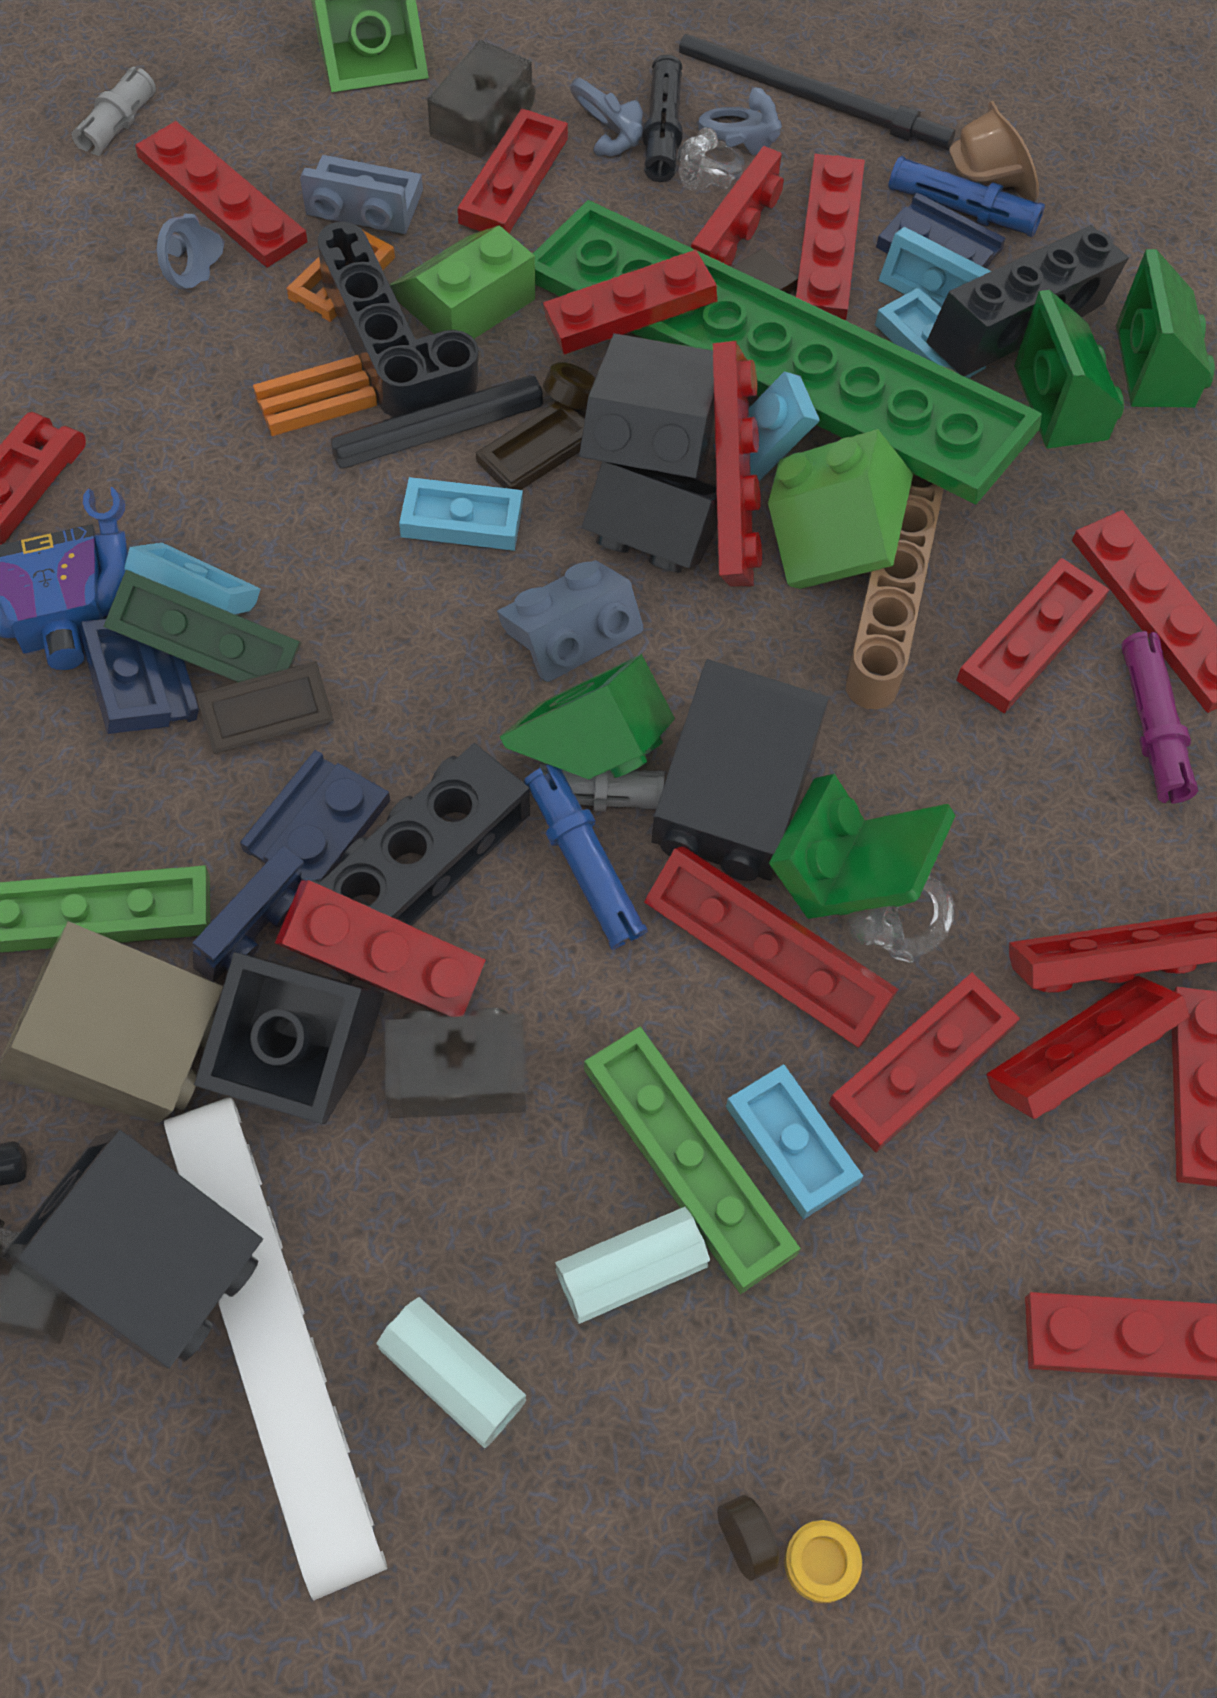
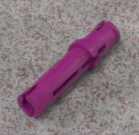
M1142 631L1128 636L1121 644L1129 670L1138 715L1140 716L1143 728V736L1140 737L1139 742L1142 755L1149 757L1150 765L1152 766L1158 800L1166 803L1169 800V791L1171 804L1187 801L1198 793L1197 782L1195 781L1193 769H1191L1187 747L1191 745L1188 728L1181 724L1177 714L1167 667H1165L1160 637L1157 633L1151 632L1149 635V645L1147 631Z

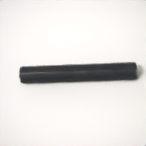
M535 376L522 377L334 435L331 438L332 453L340 468L354 466L539 408L543 404V392Z

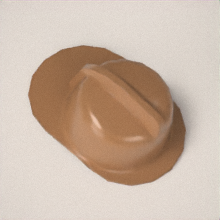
M990 101L988 106L989 112L965 125L961 130L960 139L950 147V155L956 170L962 177L988 187L992 182L1003 185V188L1013 187L1022 198L1035 202L1039 195V182L1029 150L1017 130L998 111L994 101Z

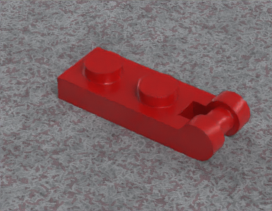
M29 412L0 444V545L5 543L68 463L72 464L85 448L86 438L82 432L68 426L56 428L52 426L49 418L35 412Z

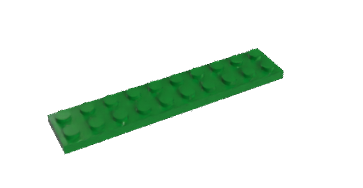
M587 200L532 253L535 255V285L560 297L693 251L694 249ZM699 251L697 252L716 283L718 301L631 331V333L641 338L713 350V343L736 341L746 359L753 360L755 363L757 396L760 397L784 371L799 375L820 421L816 424L817 426L841 438L853 437L879 429L913 474L975 505L1040 429L1041 412Z

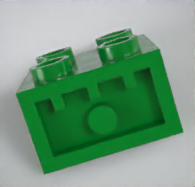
M835 773L816 777L809 786L769 864L807 919L831 915H848L856 911L887 906H904L919 899L956 815L949 804H943L864 820L858 805L850 798Z

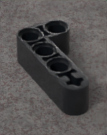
M344 221L334 222L325 226L320 231L317 239L322 283L328 297L331 298L334 304L335 312L354 354L358 355L361 360L362 370L366 371L369 385L373 387L377 403L383 412L391 417H396L474 393L478 386L479 350L472 336L463 331L448 330L415 339L363 230L353 223Z

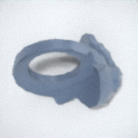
M575 78L572 81L570 90L576 101L591 116L619 134L614 140L606 134L601 136L593 149L596 155H606L608 157L620 155L631 146L635 147L639 144L643 133V110L639 101L633 100L620 105L613 93L606 95L581 78Z
M754 87L750 93V109L740 107L716 108L703 113L698 120L699 132L703 135L724 140L728 147L744 143L751 155H757L763 146L769 148L779 137L782 124L778 119L775 104L771 97L759 87ZM722 116H735L747 120L737 123H721L712 119Z
M184 213L183 216L170 218L161 228L156 248L158 263L163 276L172 286L178 289L194 288L201 281H207L210 276V265L215 263L223 254L225 241L219 233L202 227L195 214ZM187 250L188 260L186 269L181 275H178L171 268L168 254L180 257Z

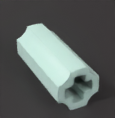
M683 1207L555 1262V1270L578 1324L708 1268L710 1258L704 1239L696 1226L693 1216L686 1207Z
M420 1297L404 1307L401 1313L386 1327L376 1343L379 1346V1350L484 1448L494 1441L527 1401L525 1393Z

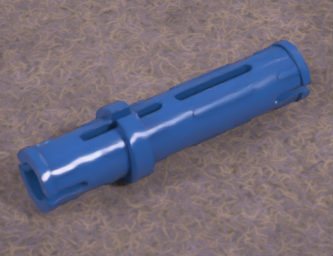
M903 156L897 159L888 186L891 190H898L912 196L919 193L942 206L977 217L978 224L988 226L992 222L1027 234L1029 237L1035 235L1045 209L1044 203H1036L1003 192V185L992 182L988 187L949 172L908 160Z
M548 764L546 765L548 771L546 775L539 768L528 775L524 783L530 788L549 826L545 834L552 846L559 845L609 940L608 944L611 950L625 945L624 941L628 938L630 941H633L647 933L648 929L637 914L592 828L596 821L591 811L587 809L582 810L562 772L563 770Z

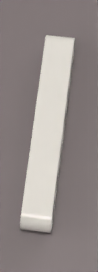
M230 1096L164 1120V1126L179 1175L264 1238L252 1254V1256L258 1259V1265L252 1276L237 1294L229 1297L224 1293L218 1303L307 1589L314 1601L387 1570V1564L383 1551L380 1552L372 1529L374 1523L359 1477L356 1478L348 1456L350 1450L336 1407L332 1406L325 1386L327 1380L313 1337L310 1338L303 1318L305 1313L292 1273L288 1271L281 1251L283 1246L270 1206H267L260 1187L262 1182L250 1146L247 1144L240 1123H242L233 1098Z

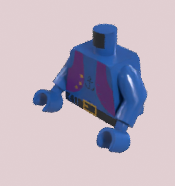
M111 487L113 506L106 513H98L96 511L95 495L90 488L83 495L84 509L91 517L98 520L100 533H96L93 524L0 545V638H16L23 654L44 649L47 664L56 670H69L82 664L84 653L80 639L81 621L107 619L125 573L124 566L128 556L125 531H118L117 521L125 512V501L121 494L113 487Z

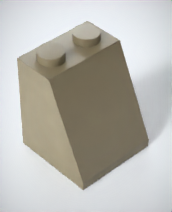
M68 921L46 957L0 1058V1079L160 1123L173 1112L174 1107L183 1111L196 1087L194 1083L198 1072L190 1069L199 1045L206 1047L217 1010L215 1005L223 986Z

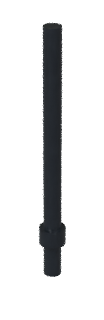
M684 34L679 46V53L888 128L892 136L906 141L913 137L946 150L950 148L953 142L955 129L920 117L921 112L913 108L900 105L896 109L689 34Z

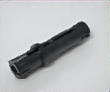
M668 54L657 57L652 63L649 119L644 124L642 134L643 143L646 146V159L644 162L646 167H644V172L649 179L655 182H666L675 176L677 165L676 153L683 138L682 125L679 122L681 70H683V66L677 57ZM663 96H667V102H663ZM662 112H666V123L664 124L661 122ZM661 132H665L664 138H660Z

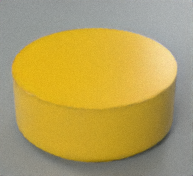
M818 1520L802 1526L790 1538L785 1550L784 1567L790 1584L801 1596L816 1603H831L848 1595L858 1583L862 1571V1556L856 1540L847 1529L831 1521Z

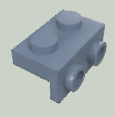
M322 155L316 169L304 168L300 176L306 215L340 222L344 221L401 234L407 233L423 191L422 174Z
M597 560L582 562L570 567L565 572V576L544 587L523 591L515 598V602L497 611L501 625L508 635L530 650L538 675L546 682L560 677L643 631V623L630 580Z

